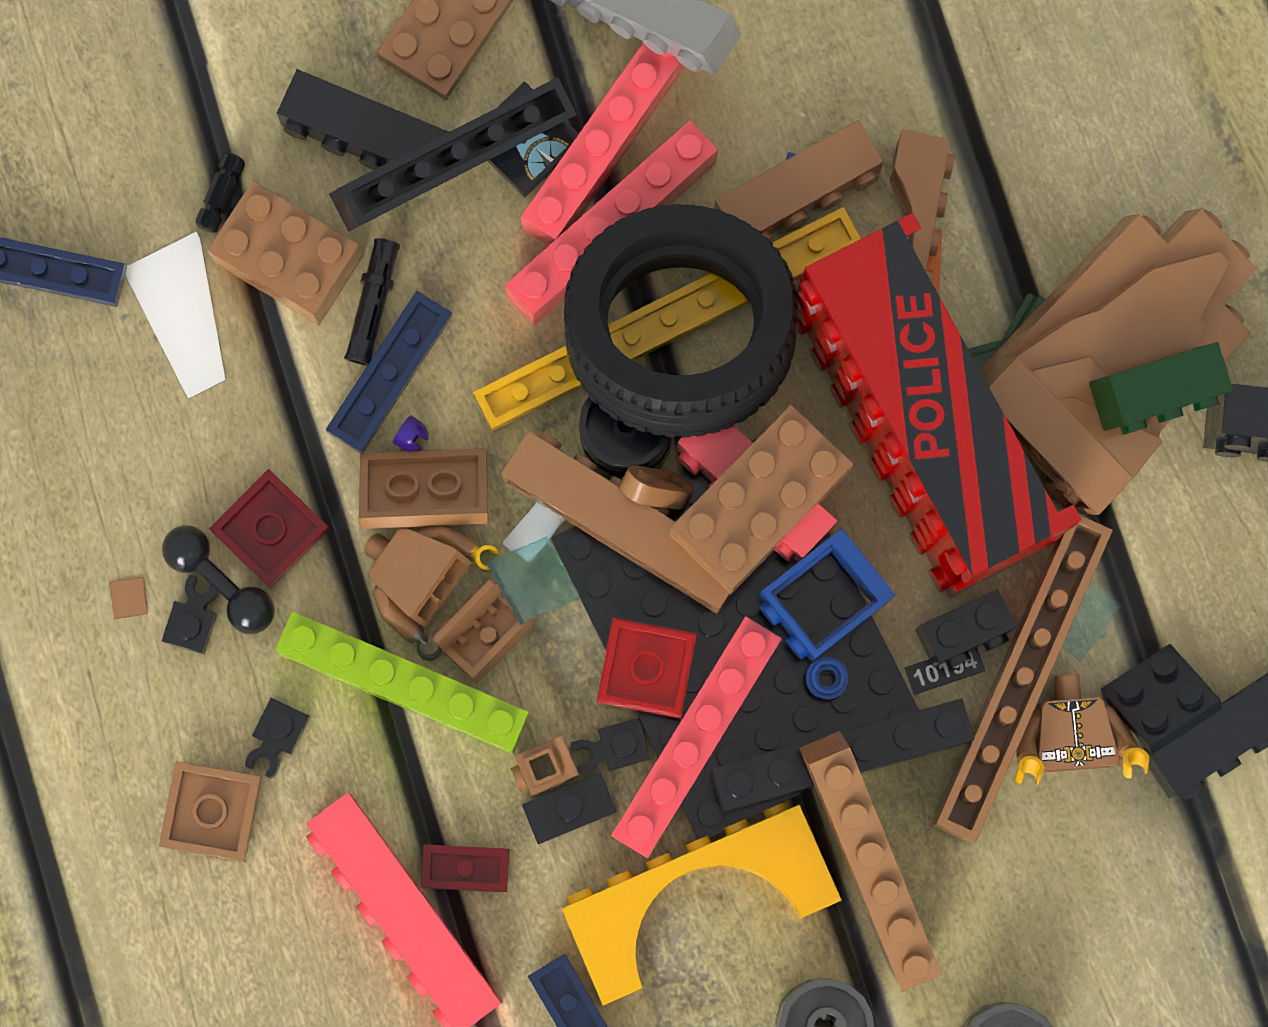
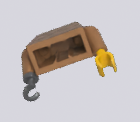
M448 525L417 527L414 531L401 527L391 540L380 533H376L370 537L364 548V553L376 561L369 570L368 577L376 584L373 596L381 618L409 644L416 642L418 655L428 661L437 659L442 651L437 647L436 652L431 655L423 653V647L428 641V638L423 635L424 628L427 629L472 564L467 557L473 558V564L478 570L487 572L492 570V568L481 563V552L488 551L496 557L499 556V552L494 546L484 545L478 547L475 545L474 539Z

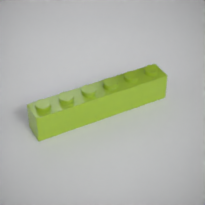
M293 611L275 648V651L284 658L514 755L530 717V713L524 709Z

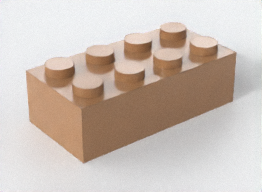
M790 405L670 527L669 536L728 593L732 594L843 480L854 464Z

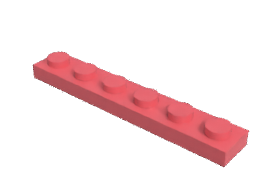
M745 616L611 834V837L648 859L782 638Z

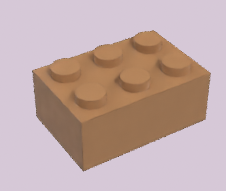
M254 181L250 183L207 250L215 264L317 325L321 324L363 258L358 243Z

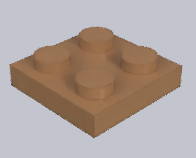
M176 761L159 847L246 862L262 777Z

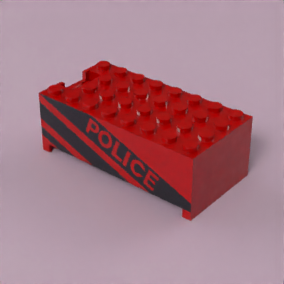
M911 213L805 267L797 291V330L801 335L807 333L814 346L810 349V353L816 366L820 371L826 369L834 383L830 385V390L836 403L840 408L846 406L851 414L853 421L849 422L856 440L859 444L866 442L873 457L869 459V462L876 477L880 481L886 479L893 494L889 496V499L896 514L900 518L906 516L913 531L909 533V536L916 551L920 555L926 553L933 568L929 570L933 583L940 592L946 590L949 598H952L1052 546L1062 537V533L1072 529L1082 519L1074 505L1057 512L907 236L921 229L914 213Z

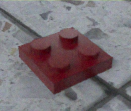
M268 469L209 530L271 589L330 528Z

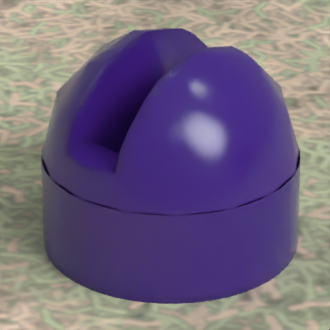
M410 415L395 435L392 443L405 451H420L423 447L415 441L418 437L428 441L429 432L421 421Z

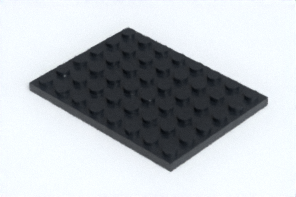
M690 471L681 475L692 484L694 491L683 509H668L670 511L667 516L668 518L676 522L709 489L708 486L712 482L700 471L696 475ZM576 526L551 537V541L605 651L607 650L612 618L697 633L681 719L635 710L658 758L745 616L782 638L681 803L697 839L709 836L710 839L724 832V828L746 818L750 819L771 807L807 791L803 790L722 813L710 774L712 769L820 739L838 731H848L919 710L872 616L819 657H833L845 665L849 674L846 690L839 697L831 700L817 698L809 691L806 684V672L812 662L807 656L800 659L792 651L785 640L790 636L780 622L775 626L772 625L759 608V605L763 603L759 597L761 591L798 562L794 558L787 561L774 550L728 596L722 608L716 614ZM830 532L813 550L831 537ZM832 553L777 595L778 599L815 645L866 606L854 580ZM823 671L819 675V681L822 685L831 686L834 684L835 678L831 672Z

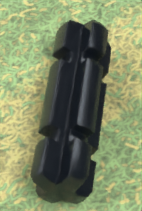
M225 152L218 165L220 172H215L203 201L205 208H200L196 218L197 226L205 231L215 233L219 229L223 219L221 218V213L226 212L237 185L235 178L241 176L245 166V162L238 155Z

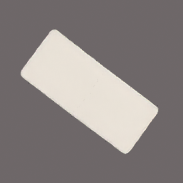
M536 502L503 541V545L523 562L529 563L565 519Z

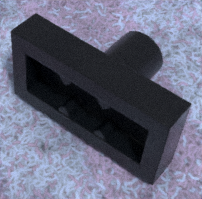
M601 772L522 804L538 845L617 813Z

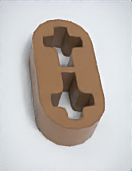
M637 465L629 466L619 483L621 492L634 502L675 510L683 509L694 491L692 484L675 472Z

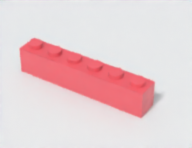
M644 43L640 46L521 215L522 229L549 246L582 216L685 67L675 56L667 52L664 55L656 54L646 47Z
M689 120L505 284L506 297L535 326L564 300L566 285L570 279L572 268L575 266L578 257L584 253L586 246L592 243V240L598 234L603 233L604 229L609 225L615 224L619 219L628 217L632 213L673 203L716 164L718 149Z
M346 793L306 823L312 831L306 836L307 840L320 857L328 853L337 866L331 873L345 892L353 888L362 902L356 907L371 927L378 923L387 937L381 942L396 962L403 958L413 971L407 978L418 994L423 997L428 993L434 1000L438 1008L432 1012L442 1027H471L502 1003L352 794Z

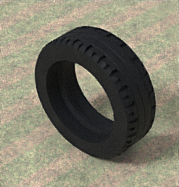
M689 204L662 205L632 213L628 217L619 219L615 224L609 225L604 229L603 233L598 234L592 240V243L586 246L584 253L578 257L570 273V279L567 282L564 296L566 349L571 368L576 379L581 382L582 389L589 395V398L594 403L599 404V408L605 413H609L612 418L618 421H623L629 427H635L639 431L650 432L653 435H665L666 437L704 436L707 433H717L721 429H728L736 423L745 421L749 416L758 412L759 407L765 406L770 401V398L778 391V386L786 378L791 366L796 343L798 323L796 285L793 283V276L786 261L781 258V253L773 246V243L767 237H764L758 229L751 227V224L738 219L732 214H727L718 209ZM682 267L703 270L725 279L746 297L752 307L754 325L747 347L728 363L711 371L693 375L659 373L633 362L613 344L609 333L608 315L610 305L618 293L639 277L661 269Z

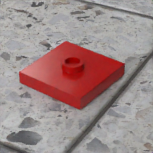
M612 618L597 703L681 719L697 633Z

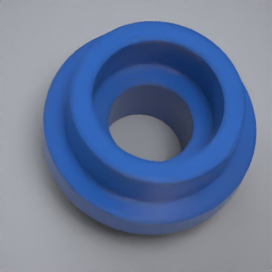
M818 658L809 666L806 672L807 687L817 698L824 700L835 699L848 686V671L845 665L836 658ZM823 671L831 672L835 678L834 684L831 686L822 685L819 681L820 673Z

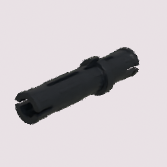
M382 238L374 239L367 273H363L360 282L363 284V289L349 345L344 359L349 362L365 366L371 361L388 291L393 290L394 281L391 278L398 250H400V244Z

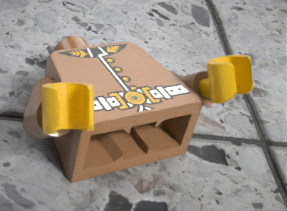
M1079 674L1054 676L1056 700L1041 702L1037 704L1036 710L1033 711L1016 750L1017 763L1019 765L1015 781L1021 784L1024 773H1031L1036 778L1035 784L1039 785L1044 772L1114 767L1120 765V759L1123 760L1122 771L1126 778H1132L1131 765L1133 764L1142 766L1144 773L1148 774V753L1138 747L1130 729L1114 708L1104 704L1102 697L1081 698Z

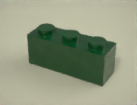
M1219 342L1197 347L1089 382L1103 430L1106 431L1120 427L1122 435L1147 428L1145 419L1157 416L1159 423L1184 416L1182 407L1191 404L1194 411L1218 405L1220 403L1217 396L1233 391Z

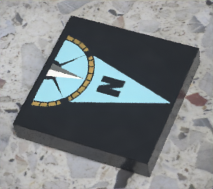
M524 81L498 107L533 89ZM564 121L487 162L523 197H526L555 169L579 133L567 121Z

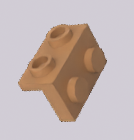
M491 578L484 585H479L471 591L467 597L466 604L455 615L448 616L441 622L432 640L447 657L478 684L536 622Z

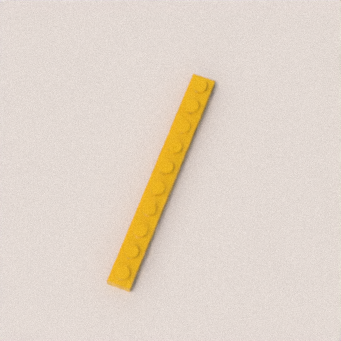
M842 207L772 243L781 253V258L786 261L794 281L802 277L806 266L861 238L845 208ZM710 273L608 324L609 333L613 344L626 357L635 361L748 304L749 301L731 283ZM566 346L474 391L473 395L493 432L581 388V382L574 375Z

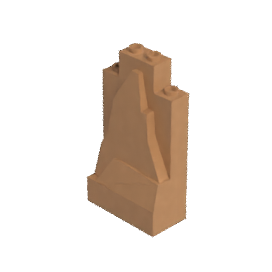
M1201 208L1185 211L1162 236L1159 235L1161 233L1159 226L1145 215L1136 214L1123 217L979 369L1024 452L1047 475L1041 482L1044 488L1064 509L1074 505L1080 514L1100 515L1135 477L1163 442L1159 435L1161 430L1170 421L1159 423L1157 416L1145 419L1147 428L1122 435L1120 427L1104 431L1090 388V381L1215 342H1219L1224 362H1226L1251 335L1243 325L1244 319L1236 309L1229 305H1224V303L1257 268L1248 259L1250 254L1247 249L1239 242L1230 240L1221 230L1222 224L1220 220L1207 210Z

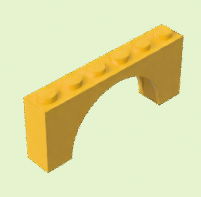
M787 801L763 811L766 819L750 825L746 818L724 828L727 836L711 843L709 836H705L685 845L688 853L672 860L670 854L666 853L646 862L648 871L632 877L630 870H627L607 879L606 882L609 888L593 895L589 887L566 897L569 906L562 908V911L602 1005H606L643 988L636 965V941L641 921L646 910L659 892L669 883L686 873L718 866L733 867L752 872L780 890L794 908L798 918H803L842 901L800 805L789 808Z

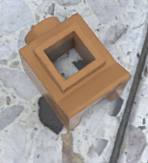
M562 735L516 755L515 759L518 765L510 768L520 792L529 789L532 797L579 778ZM549 754L557 773L537 781L529 762Z

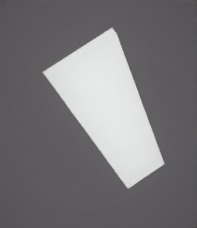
M194 232L126 266L125 276L188 399L226 380L201 240L198 233Z

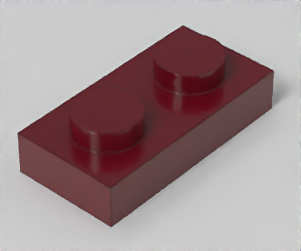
M423 844L421 888L507 892L510 849Z

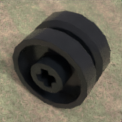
M588 396L581 409L579 421L580 440L585 458L592 461L598 467L597 473L609 480L612 476L622 480L628 467L631 465L657 469L662 467L670 454L672 437L653 435L650 432H642L635 427H629L623 421H618L612 418L609 413H605L599 408V404L594 403ZM627 428L628 433L621 432L620 429Z

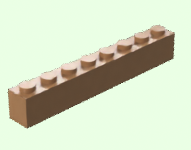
M1081 515L1082 520L1072 529L1062 533V537L1053 546L972 732L975 740L966 744L930 825L968 844L975 843L979 837L1113 531Z

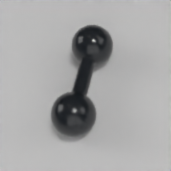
M182 525L168 532L162 543V555L165 562L173 570L181 573L197 571L228 600L226 608L228 620L237 631L244 634H257L269 627L275 614L274 602L270 595L258 587L249 586L240 589L208 559L210 543L203 531L194 526Z

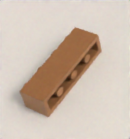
M857 120L716 199L714 209L724 211L727 214L736 216L740 220L746 221L751 224V227L758 229L764 237L771 241L772 233L783 227L790 231L800 226L808 219L806 214L820 207L822 211L832 208L843 200L842 194L854 187L860 191L875 183L879 179L877 174L880 173L884 160L860 121Z

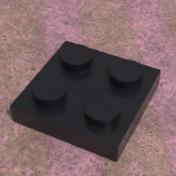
M1168 644L1101 688L1104 700L1114 708L1128 728L1152 755L1223 709L1221 699L1171 644Z

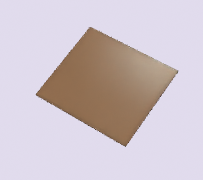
M143 577L109 582L114 619L148 614Z

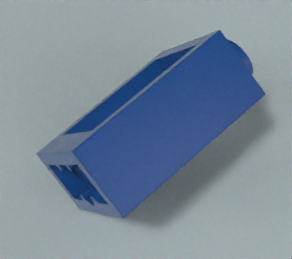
M841 528L762 590L759 597L763 603L759 605V608L772 625L775 626L780 622L790 636L785 640L792 651L800 659L807 656L813 663L895 597V593ZM832 553L871 602L815 645L778 599L777 595Z

